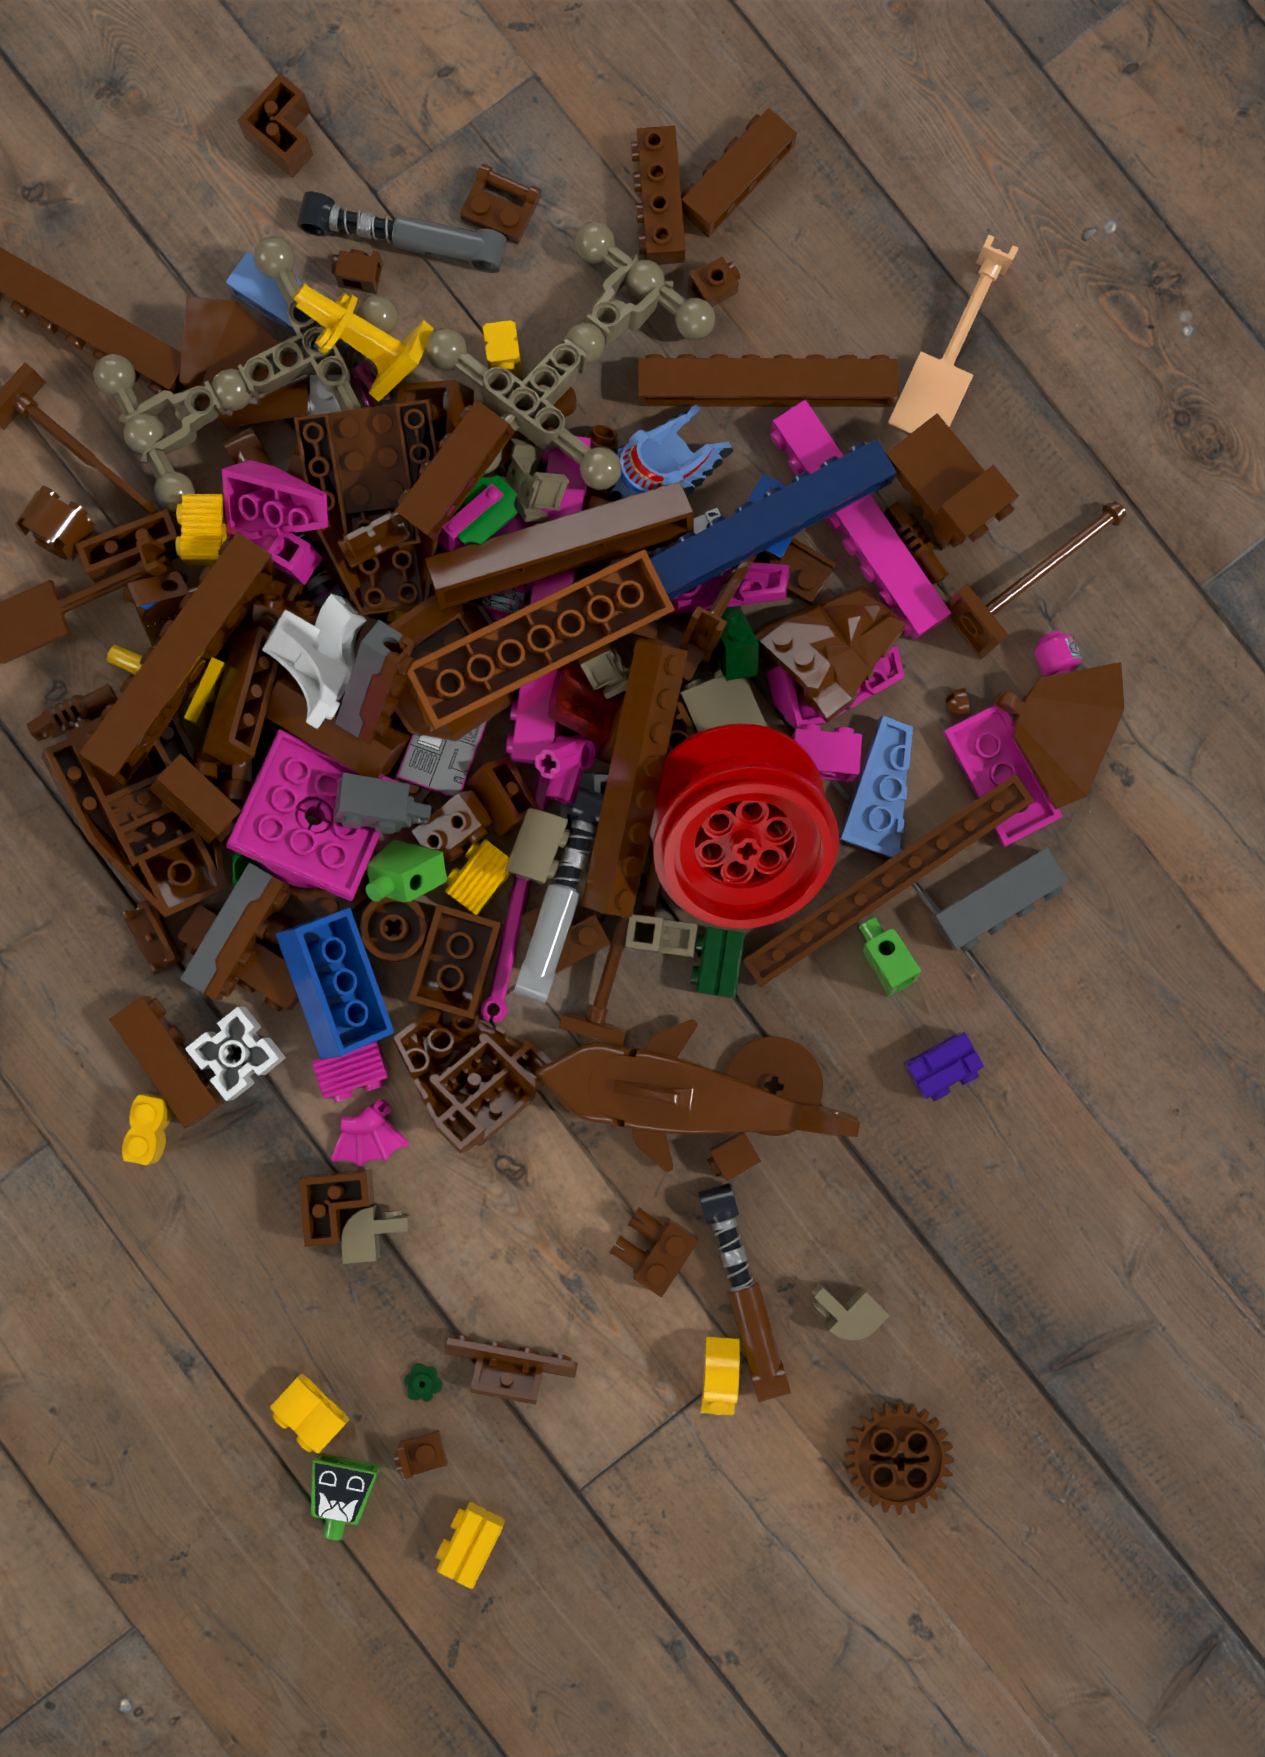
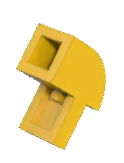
M706 1337L701 1413L734 1415L739 1387V1339Z

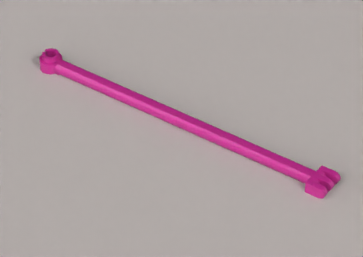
M575 661L564 666L566 669L584 678L585 673L580 663L579 669L573 668ZM560 720L557 723L556 738L564 733L565 723ZM538 771L533 798L541 811L546 812L549 798L545 795L550 779L542 777L541 772ZM516 875L489 998L484 1000L481 1005V1014L488 1022H490L491 1015L488 1013L490 1004L496 1003L500 1007L499 1014L493 1016L494 1023L502 1021L508 1011L505 997L522 924L521 916L524 915L531 880L525 881L517 878Z

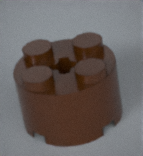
M43 485L29 501L15 522V526L25 536H27L29 531L32 532V536L36 539L35 543L61 559L66 560L68 558L73 562L78 554L75 544L89 538L94 530L93 526L95 523L86 517L88 512L83 507L72 501L67 505L59 500L60 496L55 491Z
M385 897L379 902L372 901L366 907L361 918V937L364 945L373 955L388 961L403 962L414 958L424 949L430 930V921L425 910L414 900L401 902ZM392 921L395 923L402 922L400 926L402 933L400 935L392 934L390 936L389 933L392 928L389 924Z

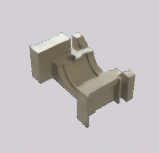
M511 438L514 444L510 454L512 461L510 466L507 467L509 469L507 476L500 478L518 494L514 501V507L524 521L548 522L550 517L542 509L560 510L559 507L569 480L565 474L537 472L544 449L538 447L530 440Z
M611 643L578 659L594 690L607 685L603 690L606 699L626 690L628 679L616 648L613 649Z

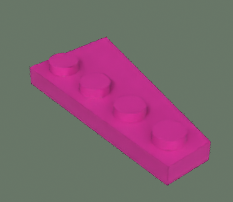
M752 563L728 606L733 607L786 599L789 565ZM734 567L671 600L675 610L667 615L694 612L697 606L710 610Z

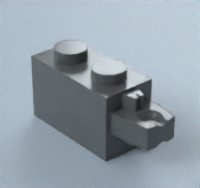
M343 773L337 785L333 821L341 822L347 828H361L365 826L375 828L379 833L392 834L399 832L402 827L410 828L411 823L426 825L428 820H430L431 806L414 802V797L409 796L410 784Z

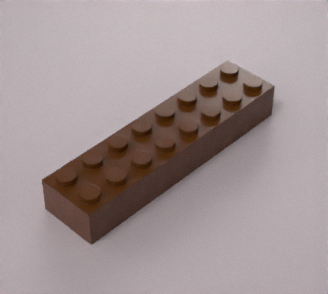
M239 532L235 534L233 539L227 538L218 551V555H220L213 566L208 565L203 570L198 580L200 582L198 588L194 593L189 592L183 598L179 606L181 611L174 621L170 619L163 626L159 635L161 640L155 648L150 647L146 650L140 660L141 668L135 676L129 675L120 688L121 696L115 704L111 702L106 706L100 716L102 722L95 732L89 731L80 744L82 750L79 754L89 764L124 787L202 679L211 658L216 659L277 572L272 554Z

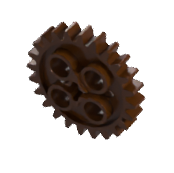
M897 1401L895 1410H891L888 1404L884 1402L883 1412L880 1414L874 1407H871L873 1418L869 1420L861 1415L860 1419L864 1426L862 1428L851 1427L853 1433L857 1436L856 1439H846L847 1445L853 1448V1451L844 1453L846 1460L853 1461V1463L845 1467L847 1474H856L850 1480L852 1486L862 1485L858 1491L859 1496L864 1498L871 1494L869 1498L870 1505L874 1507L881 1501V1507L885 1513H887L891 1505H894L898 1515H901L904 1505H907L912 1514L915 1513V1503L917 1502L925 1509L928 1508L925 1498L930 1496L938 1500V1495L935 1492L936 1487L947 1489L942 1476L951 1477L953 1475L945 1467V1464L954 1462V1458L951 1455L945 1454V1452L953 1448V1445L949 1441H942L948 1435L947 1431L944 1428L936 1430L940 1423L936 1417L927 1421L929 1416L927 1409L924 1408L917 1415L914 1403H911L907 1411H905L901 1401ZM880 1433H888L891 1436L890 1442L885 1447L874 1445L875 1438ZM914 1434H922L924 1436L923 1443L918 1448L908 1446V1440ZM898 1451H902L905 1457L900 1459L899 1464H896L893 1458L897 1457ZM871 1454H878L879 1456H884V1458L880 1457L872 1460L869 1459V1456ZM925 1455L929 1457L927 1461L914 1459V1457H923ZM880 1467L890 1469V1474L884 1481L874 1479V1473ZM921 1468L923 1476L919 1481L910 1482L907 1480L910 1470Z

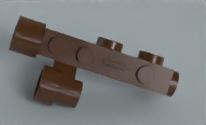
M203 748L196 749L195 764L193 766L211 783L218 781V775H224V795L237 807H244L251 792L252 758L228 766L202 751Z

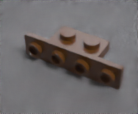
M461 1335L454 1336V1339L446 1338L445 1354L476 1360L470 1389L471 1393L536 1405L542 1372L575 1378L578 1363L572 1361V1358L566 1355L553 1354L552 1357L539 1355L538 1351L530 1348H520L519 1351L506 1349L504 1344L498 1342H487L486 1345L474 1343L473 1339Z

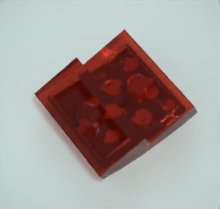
M573 661L557 670L549 701L548 717L603 746L610 739L611 715L618 709L619 694L606 699L603 690L607 685L594 690L580 664Z

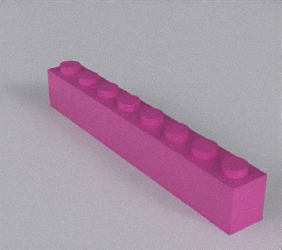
M806 400L772 422L770 438L778 450L783 449L790 458L788 464L796 476L805 471H809L811 474L821 469L820 465L833 456H837L838 459L844 456ZM871 495L825 518L829 526L833 530L838 529L843 536L842 543L846 551L851 556L856 555L862 564L860 570L869 583L874 582L880 590L878 596L881 602L889 609L892 608L894 613L905 622L906 628L902 632L905 636L910 635L915 641L950 616V610Z

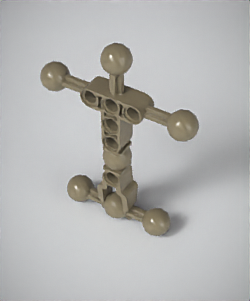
M588 222L580 227L575 236L574 244L577 254L591 264L605 262L616 271L604 281L601 299L594 306L592 315L587 314L584 323H578L571 327L562 343L554 347L523 381L504 368L494 367L487 369L467 353L465 339L459 332L451 328H440L431 333L426 342L425 351L428 360L434 367L442 371L456 369L483 390V403L509 423L515 431H519L544 450L560 449L580 465L581 477L587 486L596 490H604L615 485L621 476L622 467L619 457L614 451L605 447L591 449L564 428V415L553 405L575 383L578 372L582 374L585 371L586 365L598 361L607 348L608 343L613 342L621 333L627 329H639L655 311L658 303L675 315L677 330L682 336L690 340H701L708 336L715 326L716 318L713 307L707 301L701 298H689L686 300L672 289L673 281H665L664 272L657 263L651 260H638L637 254L629 257L617 248L613 232L607 225L601 222ZM626 285L627 292L632 298L641 302L638 305L631 303L625 305L623 301L614 299V296ZM559 364H567L569 367H563ZM540 385H546V386H548L549 388L544 389V388H541V387H539V386H540ZM494 387H500V388H502L503 390H501V391H496V390H494V389H492V388H494ZM518 407H526L529 410L522 411L519 410ZM548 426L554 428L555 430L548 431L545 430L543 427ZM502 450L484 474H488L497 468L502 459Z
M271 236L261 240L254 252V262L261 274L275 279L288 305L287 314L297 334L296 336L252 357L246 362L244 367L241 364L238 365L239 370L227 369L220 371L214 377L212 384L206 381L204 382L206 385L204 387L196 386L175 395L171 391L164 390L141 404L132 389L135 382V371L128 359L121 355L111 354L103 356L96 362L93 371L95 384L101 392L115 397L122 411L118 421L125 423L123 430L125 443L130 450L141 454L140 463L150 465L157 479L153 490L154 498L158 506L163 510L168 509L171 513H176L177 504H182V494H195L193 482L188 476L174 471L166 454L193 443L197 438L196 431L214 421L220 413L222 415L226 414L225 410L235 411L243 409L250 402L252 395L256 399L259 397L258 393L266 394L315 370L324 387L333 393L341 411L362 408L350 385V372L337 349L346 344V342L339 338L326 354L312 351V345L326 328L312 318L304 323L297 321V316L302 311L295 307L297 302L292 299L300 288L292 271L296 256L290 243L280 237ZM374 295L367 297L360 304L357 316L387 334H390L398 323L399 314L397 307L390 299L384 296ZM295 354L298 356V361L295 365L291 367L283 366V360L287 355ZM335 368L342 370V376L339 380L332 382L326 379L330 370ZM259 369L269 370L268 377L264 381H254L256 371ZM200 399H210V405L206 410L196 411V404ZM175 407V416L182 422V428L165 438L163 424L153 415Z

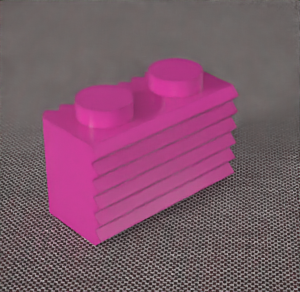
M379 1040L342 1057L312 1061L323 1098L333 1097L334 1103L353 1097V1089L364 1086L366 1092L385 1086L383 1079L391 1077Z

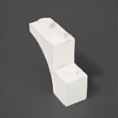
M285 609L272 629L262 650L280 662L296 679L307 702L308 713L306 723L318 729L325 718L329 720L333 718L340 706L338 701L347 688V683L343 680L348 668L318 651L320 645L316 643V639L320 629Z

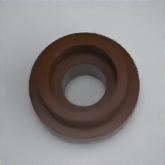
M596 425L587 434L586 438H591V449L597 447H605L612 451L617 449V433L612 428Z

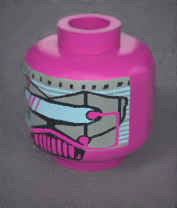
M520 585L484 596L482 606L486 611L491 612V619L498 621L524 608L528 589L525 585Z
M1054 631L1042 636L1037 641L1038 645L1034 649V656L1044 677L1072 672L1081 665L1082 656L1072 635L1063 634L1062 631Z

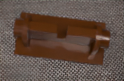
M389 510L386 515L374 520L370 525L363 526L347 535L343 534V539L337 541L351 568H354L406 541L411 536L403 523L401 515L396 511L391 513Z

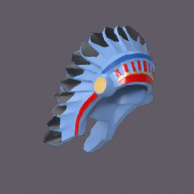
M694 405L685 413L678 414L669 419L666 424H660L651 431H637L630 438L628 444H624L616 449L614 452L619 457L622 467L621 476L616 484L606 489V491L610 493L611 501L614 502L630 495H638L664 485L680 482L686 496L691 495L695 488L703 484L707 476L712 475L714 469L722 465L723 459L734 452L729 442H720L715 444L707 443L695 453L689 450L685 441L676 432L701 410L700 407Z

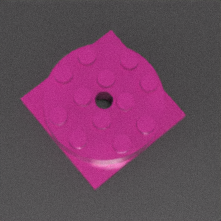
M279 729L227 842L226 848L256 860L269 874L287 884L302 888H321L352 901L381 833L377 832L375 828L365 826L361 828H347L341 822L333 821L337 785L342 774H360L303 739ZM384 776L383 778H381V779H384V780L395 781V780L390 779V778H388V777H386V776ZM305 817H315L319 821V825H312L310 830H308L310 823L306 821Z

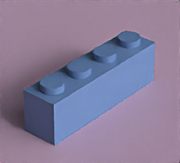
M247 251L226 281L231 294L296 336L297 334L287 314L288 305L275 279L261 274L255 266L254 255ZM296 278L301 287V281L298 278ZM300 312L297 316V321L302 323L311 319L304 312ZM314 342L312 347L318 351L319 346ZM348 343L337 348L341 357L349 347Z

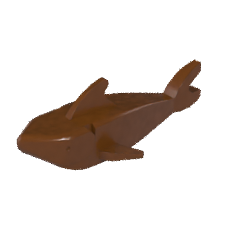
M690 1019L655 1034L645 1049L609 1043H589L571 1050L536 1071L537 1076L572 1114L591 1122L630 1128L635 1144L666 1172L673 1170V1161L666 1133L708 1134L801 1130L843 1137H858L860 1122L857 1121L858 1118L854 1115L828 1107L799 1104L715 1069L678 1057L697 1028L698 1023L695 1019Z

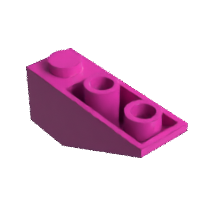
M293 533L251 540L272 554L277 570L303 585L307 583L323 559L308 542Z

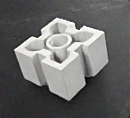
M237 1007L217 1023L221 1028L219 1033L205 1032L185 1048L201 1070L211 1068L216 1076L210 1081L226 1101L236 1099L255 1083L250 1077L254 1073L258 1076L266 1075L286 1059L271 1038L260 1039L255 1033L262 1027L246 1007ZM233 1046L241 1048V1059L233 1060L231 1058L234 1054Z

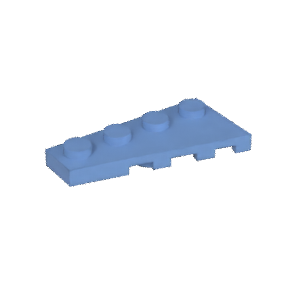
M886 716L879 717L839 834V840L890 859L902 851L900 844L901 834L904 833L905 819H903L904 801L907 800L908 787H906L907 770L910 767L912 726Z

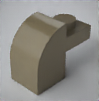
M632 914V917H629L625 947L645 952L694 958L698 924Z
M377 1204L364 1207L348 1220L343 1229L341 1238L343 1264L377 1261L380 1258L379 1234L409 1231L412 1228L411 1215H402V1210L382 1211V1217H378Z
M821 1283L811 1292L816 1299L813 1303L815 1308L826 1318L831 1314L834 1316L825 1325L833 1335L844 1340L864 1339L873 1334L890 1317L887 1311L863 1288L845 1306Z

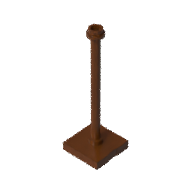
M1114 501L1103 506V514L988 604L984 605L968 584L964 585L945 604L951 612L948 620L959 631L980 659L987 656L1009 636L993 615L1110 524L1114 526L1120 525L1123 522V518L1126 517V511L1119 502Z

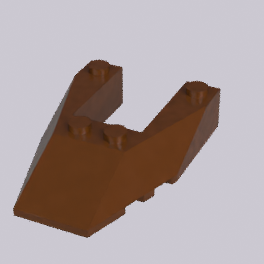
M177 714L151 749L160 773L107 796L104 795L89 763L79 754L82 749L75 736L43 749L41 757L88 842L164 917H168L226 889L219 840L215 837L208 844L150 790L155 779L180 754L192 765L195 764V750Z

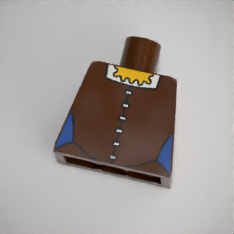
M179 572L167 573L127 583L140 621L152 647L156 646L161 640L159 635L167 621L170 619L174 621L180 613L179 606L183 598L189 592L194 593L200 583L187 587Z

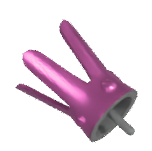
M366 361L359 365L357 362H354L356 367L351 370L350 376L358 386L364 406L368 403L369 407H376L369 391L377 374L370 362ZM388 393L383 398H385L386 400H390V393Z

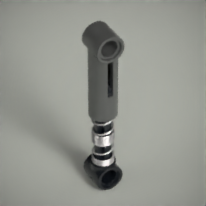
M313 191L304 193L297 227L300 230L314 236H327L328 232H339L340 230H345L349 235L355 232L359 237L368 239L374 237L376 241L380 238L387 239L388 243L393 242L394 248L470 264L473 268L486 273H498L500 271L507 238L503 234L491 229L472 231L399 215L393 221L389 220L388 216H386V219L379 218L376 213H367V211H363L361 214L360 210L358 213L347 211V207L342 210L341 206L335 205V201L331 197Z

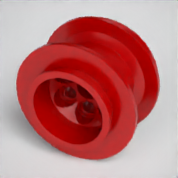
M741 723L706 729L684 740L666 755L650 829V837L653 841L655 870L668 896L683 910L703 921L721 927L739 929L773 924L793 915L809 903L828 879L835 864L839 847L836 818L829 802L824 796L820 773L809 753L797 741L778 730L756 724ZM750 802H755L753 805L745 806ZM716 814H722L721 816H718V817H712V816H714V815H716Z

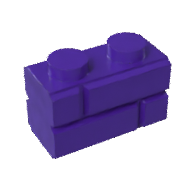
M959 1032L903 1063L920 1096L924 1099L931 1097L933 1101L948 1095L951 1092L948 1087L960 1081L962 1085H965L979 1077L977 1071L984 1067L965 1032Z

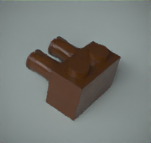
M638 1207L634 1216L643 1222L632 1217L628 1226L652 1240L651 1248L644 1252L620 1235L616 1244L624 1250L613 1245L609 1254L614 1255L634 1269V1280L662 1298L699 1240L696 1235L669 1218L667 1222L661 1223Z

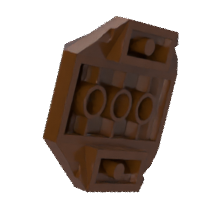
M434 594L388 626L415 642L411 657L416 661L492 624L493 621L481 604L470 601L440 610L436 595ZM405 684L401 693L396 697L400 701L394 713L410 734L456 742L510 706L513 692L430 732L413 696Z

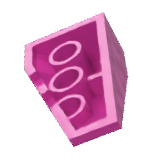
M252 460L222 469L226 533L235 535L239 532L249 540L266 536H278L285 533H297L328 527L327 494L275 466Z
M893 646L885 658L880 657L873 667L874 674L870 680H864L857 690L858 697L852 705L840 714L905 677L898 646ZM777 666L767 672L774 705L795 729L801 728V725L804 724L820 725L827 723L806 704L803 687L784 669Z

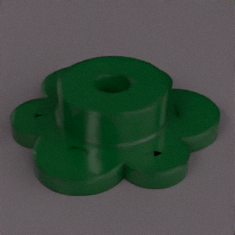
M417 1363L411 1368V1374L404 1378V1383L408 1386L407 1396L411 1400L416 1401L422 1398L423 1401L428 1402L432 1400L433 1394L441 1391L443 1383L439 1377H436L437 1369L435 1367L427 1368L422 1363ZM424 1381L425 1386H421L420 1382Z

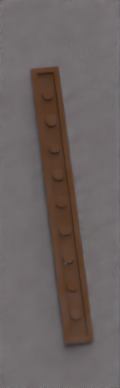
M1014 774L742 961L759 986H764L1034 802V799L1018 776Z

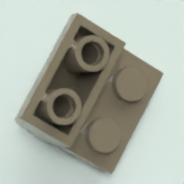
M528 808L505 871L515 874L517 878L522 880H531L542 885L547 878L553 880L559 861L554 859L558 847L564 849L571 831L565 828L568 820L544 811Z

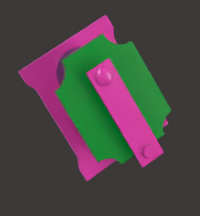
M498 475L492 478L481 477L452 518L442 526L443 530L439 534L438 544L446 552L468 546L471 543H477L481 546L486 540L531 527L534 522L523 520L514 507V501L518 494Z

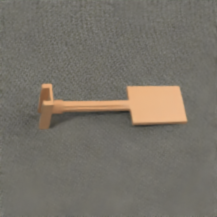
M988 235L976 261V264L981 265L978 272L980 278L943 358L937 359L924 352H920L888 421L889 425L911 434L938 413L948 427H950L973 377V374L955 367L954 363L991 282L996 281L999 274L1005 276L1018 251V247L1012 246L1009 253L1006 254L1000 249L991 247L995 237Z

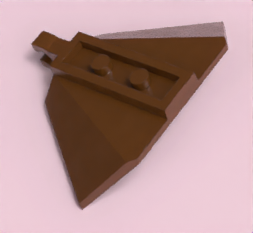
M187 296L179 381L187 389L196 386L204 387L206 386L204 383L206 381L212 384L214 377L220 371L227 369L239 370L238 365L241 364L244 367L249 359L279 343L237 301ZM289 354L284 358L283 366L291 367L297 361ZM259 369L256 371L254 381H264L268 377L269 370ZM308 374L266 394L258 393L259 397L256 399L252 395L250 402L243 409L235 411L225 410L226 414L222 415L220 413L217 419L230 429L308 416ZM200 399V402L196 405V411L206 410L210 405V399Z
M1121 662L1041 677L1037 679L1029 693L1023 696L1022 701L1017 695L1005 691L1004 694L999 693L993 706L1015 716L1011 724L1014 726L1012 737L1054 809L1087 797L1124 712Z

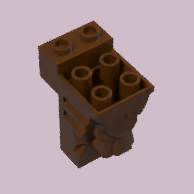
M938 413L886 453L897 472L895 478L910 493L914 506L919 505L923 509L922 518L924 521L928 520L933 524L934 529L932 533L941 551L949 545L954 549L959 544L962 545L969 538L974 543L989 530L986 526L995 518L1001 522L1015 510L1012 505L1019 497L1017 492L994 465L985 471Z

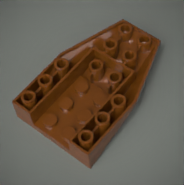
M431 400L294 417L304 481L327 494L328 527L316 530L360 615L413 609L427 600L431 581L425 559L436 555L439 535L434 541L401 516L411 538L354 568H351L337 541L343 539V534L347 535L363 526L370 525L374 520L386 515L387 511L395 512L399 506L397 502L401 494L407 488H412L419 479L418 472L426 461H432L437 455L438 450Z

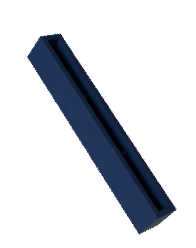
M876 439L868 444L862 441L854 445L848 451L849 454L838 459L837 456H833L820 465L821 469L811 474L809 471H805L797 475L792 480V484L783 489L780 486L774 487L763 495L764 499L754 504L752 501H748L740 505L732 516L726 519L723 516L717 517L706 525L707 529L697 534L692 531L683 535L677 540V545L669 549L661 547L653 551L649 558L670 601L891 484L897 472L879 441Z

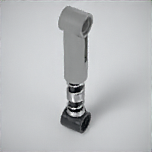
M582 787L579 788L570 816L573 820V824H571L573 832L568 837V847L564 848L562 853L563 855L560 860L562 864L558 865L560 872L558 878L554 879L556 884H549L534 933L513 994L546 1003L560 954L579 901L580 894L577 893L578 891L575 888L577 882L581 881L579 879L580 872L586 868V861H588L586 854L590 853L588 851L590 841L594 840L592 835H595L597 832L604 794Z

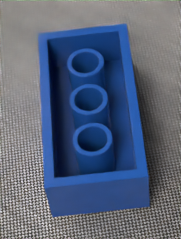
M350 908L330 912L276 933L320 1059L342 1057L395 1033Z

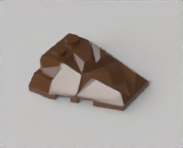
M860 586L768 621L753 633L759 643L758 659L764 664L772 658L803 687L806 704L828 723L853 704L858 697L857 690L865 679L870 680L874 674L873 667L880 657H886L905 630L906 624L865 587Z
M430 1007L393 1037V1042L437 1131L459 1153H463L475 1145H483L534 1100L536 1092L545 1085L537 1076L536 1071L552 1060L535 1044L527 1040L522 1043L506 1035L507 1030L499 1026L494 1029L480 1022L477 1015H475L474 1019Z

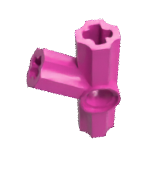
M600 728L599 741L584 733L573 737L560 735L552 746L543 749L541 754L535 756V767L539 769L542 777L550 779L546 797L565 804H575L584 770H588L598 757L605 734L604 729Z

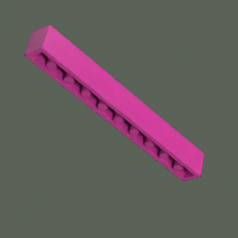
M577 437L591 448V438ZM558 448L544 450L542 463L548 464L547 473L565 474L569 483L562 498L560 510L542 509V511L549 515V521L561 518L567 514L583 511L587 484L581 477L580 465ZM576 569L527 583L526 588L532 594L530 604H524V608L574 584ZM563 667L521 687L518 701H512L510 720L516 721L514 734H508L506 753H512L511 758L513 762L535 765V756L541 754L543 749L554 744L558 719L553 717L551 713L557 682Z

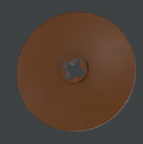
M775 1036L756 1039L743 1046L728 1065L726 1074L769 1091V1089L764 1088V1083L770 1082L772 1077L775 1076L778 1077V1083L783 1084V1089L777 1090L775 1094L799 1104L819 1106L821 1103L823 1079L818 1063L806 1048L793 1040ZM796 1130L755 1132L768 1136H780L792 1133Z

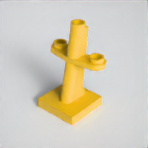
M304 283L292 298L297 302L295 307L326 328L315 341V344L319 346L318 351L326 354L335 345L337 340L341 338L373 361L377 367L378 374L369 394L378 402L419 364L426 348V342L434 329L423 320L405 339L399 341L353 313L358 298L354 295L348 296L346 293H343L334 302Z
M113 645L108 652L107 662L136 675L142 666L140 664L142 656L120 646ZM213 657L202 679L188 697L192 701L184 716L185 719L205 731H208L209 728L208 722L215 707L226 667L224 662Z

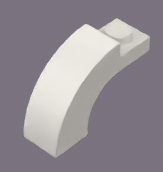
M331 594L322 606L316 620L315 627L320 629L316 643L320 645L319 652L348 668L343 680L348 684L355 662V640L358 632L367 620L360 615L359 611L348 599Z

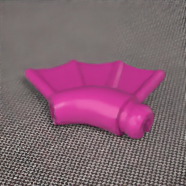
M378 1099L374 1105H369L360 1115L342 1117L341 1134L331 1156L332 1162L347 1160L361 1167L363 1163L373 1159L387 1161L393 1151L409 1145L408 1140L387 1120L386 1115L391 1112L389 1103L383 1099Z

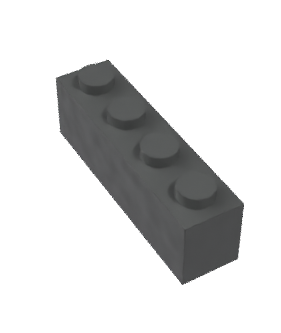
M1047 847L933 915L931 919L951 951L961 948L962 952H965L980 943L977 937L988 931L990 935H993L1007 926L1005 921L1007 918L1014 914L1020 918L1034 910L1035 906L1033 903L1038 899L1044 897L1048 901L1062 893L1061 885L1069 880Z

